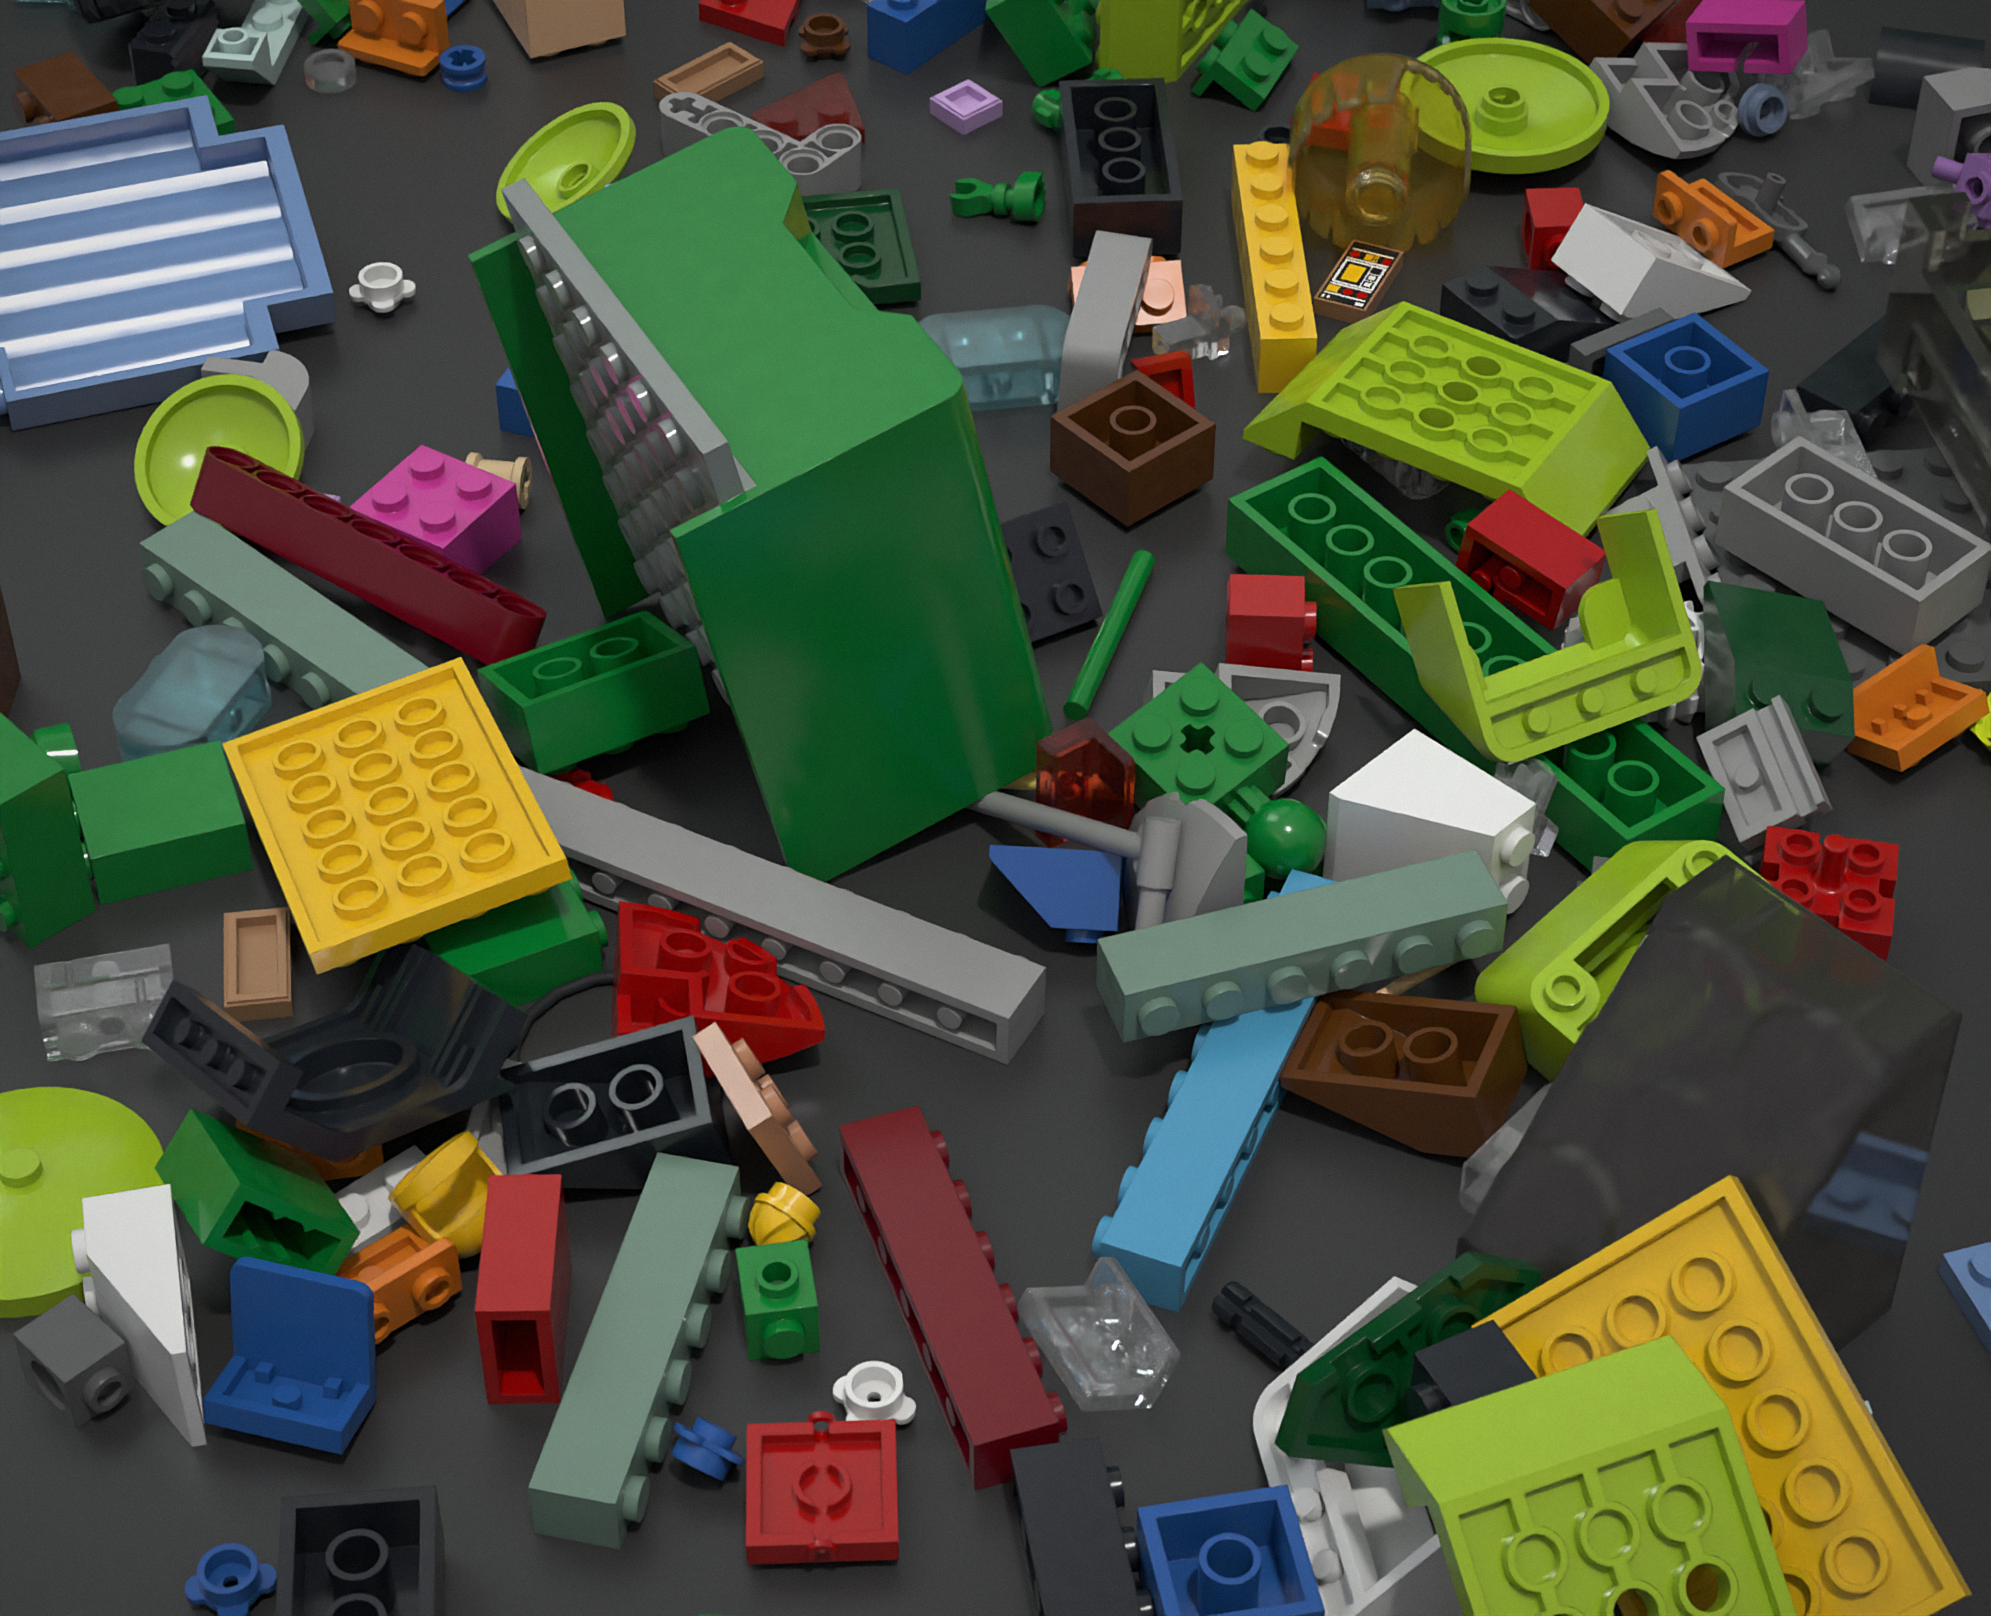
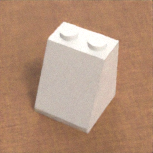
M1413 729L1329 792L1323 878L1341 882L1477 850L1507 900V914H1510L1522 904L1529 890V882L1526 879L1529 856L1535 843V835L1532 832L1536 803L1423 733Z

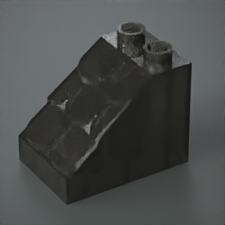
M1725 854L1666 897L1646 935L1598 1015L1584 1026L1516 1150L1499 1169L1469 1225L1457 1239L1455 1259L1465 1252H1474L1527 1260L1543 1272L1539 1287L1718 1181L1732 1175L1739 1178L1836 1353H1838L1892 1307L1963 1014Z

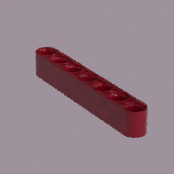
M222 446L206 448L190 501V506L198 513L487 665L536 649L547 616L546 611L539 605L243 452Z

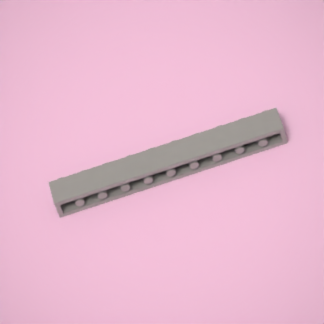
M518 765L567 858L569 868L575 873L583 898L614 911H618L619 901L660 907L697 917L700 920L701 933L717 939L725 944L729 940L738 939L742 936L771 953L777 959V975L800 984H805L810 988L1006 1065L1010 1063L1045 1014L1046 967L1031 962L1022 956L1013 955L976 941L964 934L956 933L916 918L907 912L895 910L861 897L847 889L838 888L801 874L789 867L780 866L746 853L734 846L726 845L686 830L677 824L668 823L631 809L622 803L613 802L584 791L567 782L558 781Z

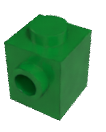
M807 1239L735 1248L738 1292L748 1360L787 1359L800 1354L820 1352L818 1302Z

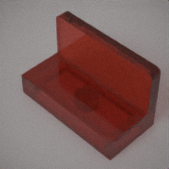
M1089 717L1036 742V803L1129 830L1134 813L1135 761L1126 750ZM1039 830L1035 832V836L1048 848H1055L1069 841L1068 839Z

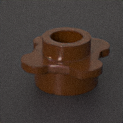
M819 13L808 17L804 21V26L799 28V37L804 39V42L800 44L801 53L823 59L847 53L850 50V42L845 40V36L849 34L848 26L844 24L841 17L835 14Z

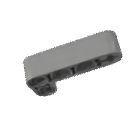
M672 93L660 101L661 145L665 157L723 129L741 126L747 127L757 134L797 181L801 196L854 192L862 185L861 134L853 126L846 124L826 125L800 142L695 93Z
M1096 231L1065 335L1057 412L1123 377L1125 359L1148 279L1153 239Z

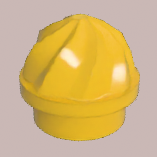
M775 1182L767 1194L759 1193L753 1201L748 1227L752 1239L757 1246L806 1239L807 1243H810L816 1235L814 1224L821 1216V1211L811 1199L797 1189L782 1182Z

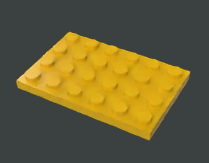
M462 657L222 743L230 767L317 975L336 967L352 965L360 958L400 943L413 942L429 932L464 919L477 918L488 910L525 896L543 893L554 885L573 879L567 858Z
M1732 1175L1725 1177L1471 1326L1474 1328L1494 1320L1537 1378L1671 1335L1728 1407L1797 1616H1935L1972 1596L1965 1580L1738 1177ZM1700 1564L1694 1567L1688 1575L1685 1585L1687 1597L1698 1610L1706 1611L1714 1604L1717 1598L1718 1583L1712 1571L1706 1566ZM1628 1589L1616 1600L1624 1616H1647L1646 1605L1636 1592Z

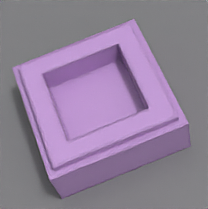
M968 79L931 97L930 114L964 136L1002 117L1003 101Z

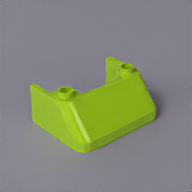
M1657 508L1609 514L1596 518L1612 579L1593 585L1581 598L1578 618L1585 641L1486 677L1483 675L1477 654L1469 646L1450 581L1405 585L1393 589L1422 688L1482 756L1494 762L1522 761L1686 700L1696 691L1702 676L1701 661Z
M1708 840L1636 841L1627 844L1485 968L1477 978L1473 1002L1517 1006L1527 1062L1608 1132L1619 1122L1628 1072L1580 1032L1595 1017L1600 1000L1599 987L1595 979L1589 974L1676 895L1690 903L1701 906L1781 973L1785 972L1792 964L1805 911L1730 850L1716 842Z

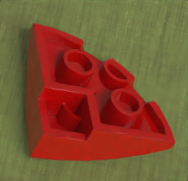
M619 901L614 953L611 1038L694 1015L700 1031L716 1022L731 1044L744 1038L760 1064L789 1056L824 1041L825 1025L815 998L805 984L790 987L789 984L777 975V959L771 953L742 936L738 939L729 940L727 944L701 933L700 920L697 917L660 907Z

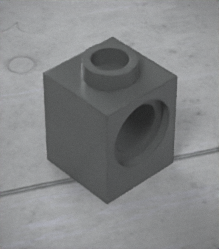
M75 1294L70 1295L13 1333L25 1380L76 1429L99 1413L112 1409L125 1395L136 1389L126 1342Z

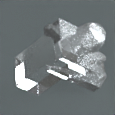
M1190 285L1188 316L1153 326L1152 350L1156 355L1184 350L1191 356V360L1207 356L1210 360L1216 359L1220 355L1229 353L1230 333H1236L1245 326L1248 319L1246 311L1236 305L1226 306L1222 309L1221 294L1213 295L1211 285Z
M1536 758L1508 762L1506 765L1503 762H1498L1495 766L1496 773L1494 778L1536 803L1532 832L1535 835V843L1531 854L1548 857L1559 828L1544 813L1559 779L1548 764Z

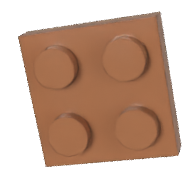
M716 1022L694 1035L692 1038L743 1123L785 1182L806 1196L822 1187V1183L809 1164L810 1160L819 1155L818 1151L797 1120L786 1126V1124L794 1120L789 1111L790 1106L769 1074H766L759 1080L756 1079L766 1072L744 1038L731 1044Z

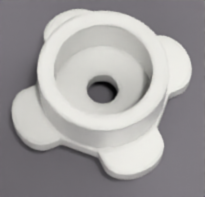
M387 262L373 263L364 267L358 275L359 284L353 285L349 289L352 301L365 302L370 309L379 313L392 311L399 306L401 299L411 297L416 292L414 282L403 280L402 270L397 265Z
M881 1361L861 1363L852 1368L847 1376L839 1378L833 1386V1398L844 1405L848 1414L846 1421L895 1419L896 1424L903 1425L909 1423L916 1414L915 1401L906 1397L903 1392L901 1371L888 1363ZM870 1400H880L877 1402H869Z

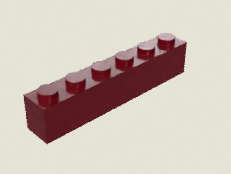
M919 1105L839 1125L841 1174L974 1491L1009 1482L1010 1450L1059 1443V1436L1066 1435L1068 1432L1067 1419L1057 1392L1046 1393L1040 1380L1043 1378V1368L1034 1339L1031 1336L1022 1338L1016 1326L1019 1323V1315L1011 1287L1008 1283L998 1285L993 1274L995 1271V1259L990 1240L984 1230L975 1232L971 1225L972 1208L965 1184L961 1179L952 1181L947 1171L950 1168V1161L944 1137L940 1130H929Z

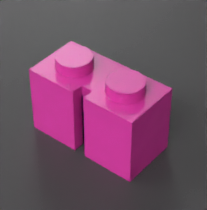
M1703 0L1686 21L1689 71L1735 72L1752 49V42H1759L1744 62V73L1791 74L1808 50L1806 1Z

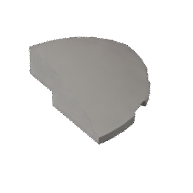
M1643 43L1634 58H1594L1589 66L1601 79L1609 95L1610 105L1607 125L1629 142L1654 154L1673 159L1703 156L1715 151L1726 138L1730 137L1739 122L1738 108L1734 105L1733 100L1740 88L1736 73L1689 71L1687 43Z
M1219 663L1215 675L1289 744L1285 784L1268 796L1271 801L1275 800L1289 790L1305 774V769L1312 762L1318 750L1324 746L1337 713L1341 675ZM1153 670L1143 694V706L1186 673Z
M1170 792L1149 800L1146 806L1134 816L1129 828L1130 831L1138 833V828L1144 822L1145 817H1163L1181 821L1173 888L1167 890L1163 923L1243 905L1248 835L1224 812L1204 799L1184 804L1180 800L1178 792ZM1124 857L1123 895L1130 931H1134L1141 886L1136 884L1137 876L1133 868L1134 859Z

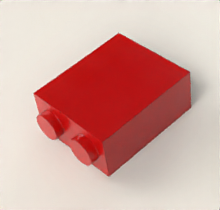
M530 1173L520 1175H489L475 1303L476 1325L488 1404L561 1403L572 1274L562 1175H536Z

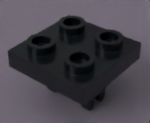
M1067 501L1056 503L1000 523L1031 642L1103 617Z

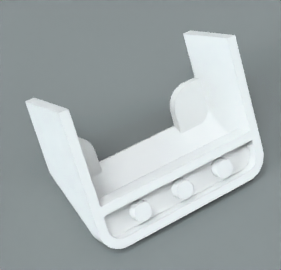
M1395 1276L1272 1381L1262 1392L1254 1410L1253 1430L1269 1487L1288 1484L1325 1609V1616H1463L1438 1535L1434 1534L1426 1506H1406L1395 1469L1288 1457L1274 1444L1296 1375L1418 1287Z

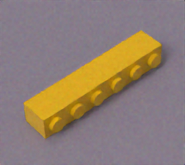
M1258 141L1252 144L1233 145L1231 204L1257 392L1280 393L1316 356L1317 332L1287 144Z

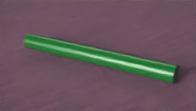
M1138 550L1134 553L1063 706L1064 714L1072 720L1081 721L1085 719L1155 566V557L1146 550Z

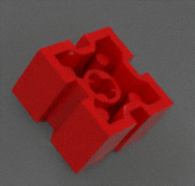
M1767 826L1758 874L1805 911L1791 966L1781 973L1752 948H1749L1747 972L1800 980L1802 968L1828 972L1827 984L1880 992L1893 935L1895 908L1893 894L1897 881L1899 845L1868 839L1845 838L1838 834L1828 835L1824 838L1823 844L1820 845V833Z

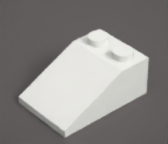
M1586 203L1551 259L1552 262L1568 273L1565 282L1570 287L1591 298L1596 295L1603 301L1599 309L1619 323L1657 308H1662L1676 320L1692 313L1698 314L1744 301L1752 291L1681 237Z
M170 1184L82 1198L84 1228L72 1230L71 1238L77 1273L91 1272V1276L83 1277L86 1306L99 1318H102V1321L126 1342L135 1379L192 1447L207 1445L191 1277Z

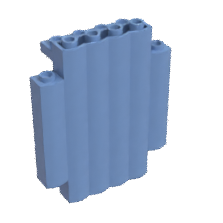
M205 95L0 132V415L8 414L12 431L163 402L180 388L202 379L201 368L208 356L263 363L270 350L279 351L276 333L336 322L332 286L284 124L219 136L208 96Z

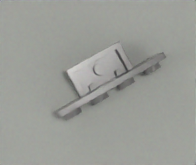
M1655 446L1646 452L1658 486L1637 497L1628 499L1623 504L1607 511L1606 515L1657 508L1678 584L1691 578L1698 598L1704 607L1703 586L1708 580L1725 583L1719 572L1712 573V569L1720 566V562L1708 537L1705 534L1698 535V531L1706 528V524L1694 499L1691 496L1687 498L1684 496L1693 491L1684 468L1678 459L1668 463L1658 446Z

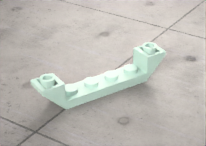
M255 0L241 28L216 29L202 56L204 67L224 81L275 85L306 23L309 13L297 0Z

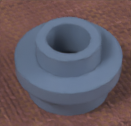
M1759 83L1751 86L1742 96L1738 107V120L1741 128L1747 134L1757 137L1776 132L1786 120L1788 113L1787 101L1778 89L1772 85Z

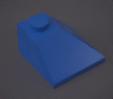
M990 845V860L1051 928H1066L1065 941L1097 943V939L1105 937V931H1119L1124 856L1108 851Z

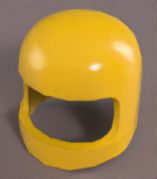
M469 1130L455 1135L428 1154L397 1183L387 1198L428 1244L431 1245L443 1237H448L457 1247L458 1260L470 1258L481 1252L489 1175H503L478 1146L479 1141Z

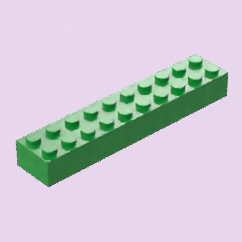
M1323 456L1228 499L1225 554L1249 575L1304 576L1305 602H1316V633L1452 752L1536 803L1534 823L1590 872L1594 856L1611 858L1621 848L1636 841L1708 840L1716 842L1725 788L1639 717L1518 762H1494L1482 756L1422 688L1393 589L1405 585L1450 581L1469 646L1472 647L1478 656L1484 677L1558 650Z

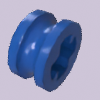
M458 45L443 51L440 55V67L443 70L442 84L447 89L456 92H470L484 86L487 82V70L484 67L486 65L485 53L481 49L470 45Z

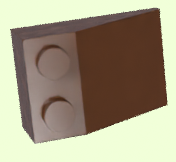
M1339 990L1320 995L1279 1079L1282 1088L1420 1152L1488 1160L1526 1075L1528 1063L1517 1006Z

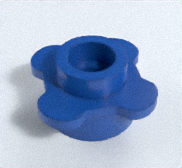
M697 1417L692 1428L676 1422L673 1427L680 1436L670 1454L686 1464L724 1481L733 1462L742 1466L745 1458L732 1449L737 1436L701 1417Z
M226 1543L210 1549L203 1555L197 1566V1575L190 1577L186 1581L184 1591L189 1603L193 1605L205 1604L218 1612V1616H249V1607L261 1594L269 1593L276 1588L278 1577L275 1568L270 1564H259L256 1554L247 1546L237 1543ZM231 1583H238L237 1585L232 1587H225L226 1585Z

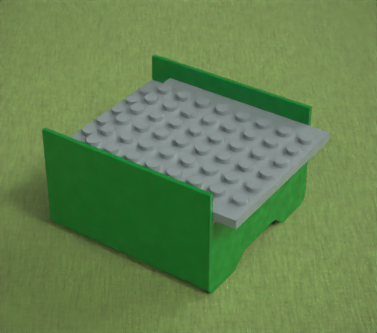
M741 126L723 129L554 213L550 212L525 178L501 189L516 232L467 255L600 612L607 619L657 592L660 593L662 596L659 598L661 608L675 631L685 628L688 632L685 634V638L696 645L700 666L703 668L711 664L715 669L711 672L713 680L723 699L731 706L786 867L822 882H827L1048 763L1056 754L1057 742L962 374L912 315L879 311L811 232L797 181L753 130Z

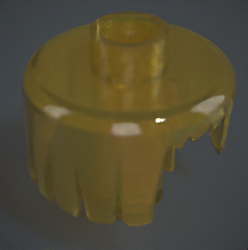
M1368 53L1345 59L1329 67L1318 75L1303 92L1294 110L1290 125L1287 187L1290 192L1295 193L1298 215L1304 219L1308 218L1311 230L1320 238H1328L1331 228L1332 244L1341 250H1346L1355 238L1359 241L1383 247L1388 241L1391 249L1403 251L1404 254L1411 251L1416 234L1418 235L1420 245L1426 246L1435 241L1440 227L1442 229L1448 228L1456 221L1460 206L1465 204L1469 196L1472 126L1466 105L1458 90L1442 73L1427 63L1409 56L1394 53ZM1366 225L1381 228H1368Z

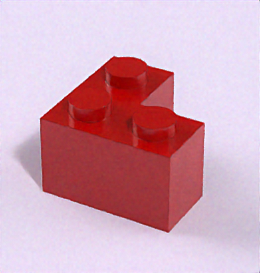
M1509 489L1467 524L1455 566L1515 616L1519 617L1525 613L1551 631H1554L1578 610L1584 593L1593 585L1598 584L1606 560L1605 550Z
M1230 574V580L1227 583L1225 664L1313 672V648H1303V644L1311 645V640L1315 639L1317 608L1316 602H1305L1304 576Z

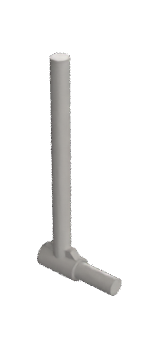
M994 791L965 807L966 809L1134 859L1133 868L1137 876L1136 884L1141 886L1135 930L1163 924L1167 890L1173 888L1181 821L1163 817H1145L1137 833L998 791Z

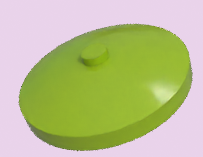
M1475 38L1439 46L1414 60L1406 69L1400 81L1397 107L1398 116L1404 130L1418 145L1433 155L1453 164L1474 170L1501 174H1528L1569 165L1594 150L1605 134L1610 102L1606 87L1596 73L1567 53L1546 45L1519 39Z
M34 1087L0 1093V1318L42 1315L72 1294H75L82 1302L85 1301L83 1277L91 1276V1272L77 1273L71 1238L72 1230L84 1228L82 1198L165 1185L155 1170L156 1164L164 1153L158 1138L140 1116L123 1104L97 1093L64 1087Z

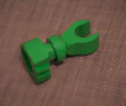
M1023 172L1018 177L1014 189L1011 188L1010 183H997L994 188L991 184L974 178L956 180L954 182L956 194H949L951 212L957 216L968 217L988 213L992 210L995 211L996 215H1009L1010 211L1013 210L1016 221L1040 222L1046 206V188H1044L1045 179H1042L1043 173Z

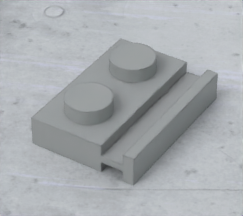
M1780 695L1771 699V705L1759 711L1752 708L1696 737L1713 779L1725 788L1723 804L1740 844L1748 852L1764 844L1767 826L1795 829L1807 823L1805 818L1819 811L1825 814L1833 810L1791 710Z

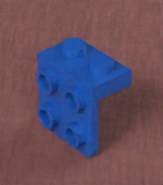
M240 1257L230 1270L234 1355L203 1399L204 1423L342 1455L377 1400L373 1291L367 1284L360 1281L252 1257Z

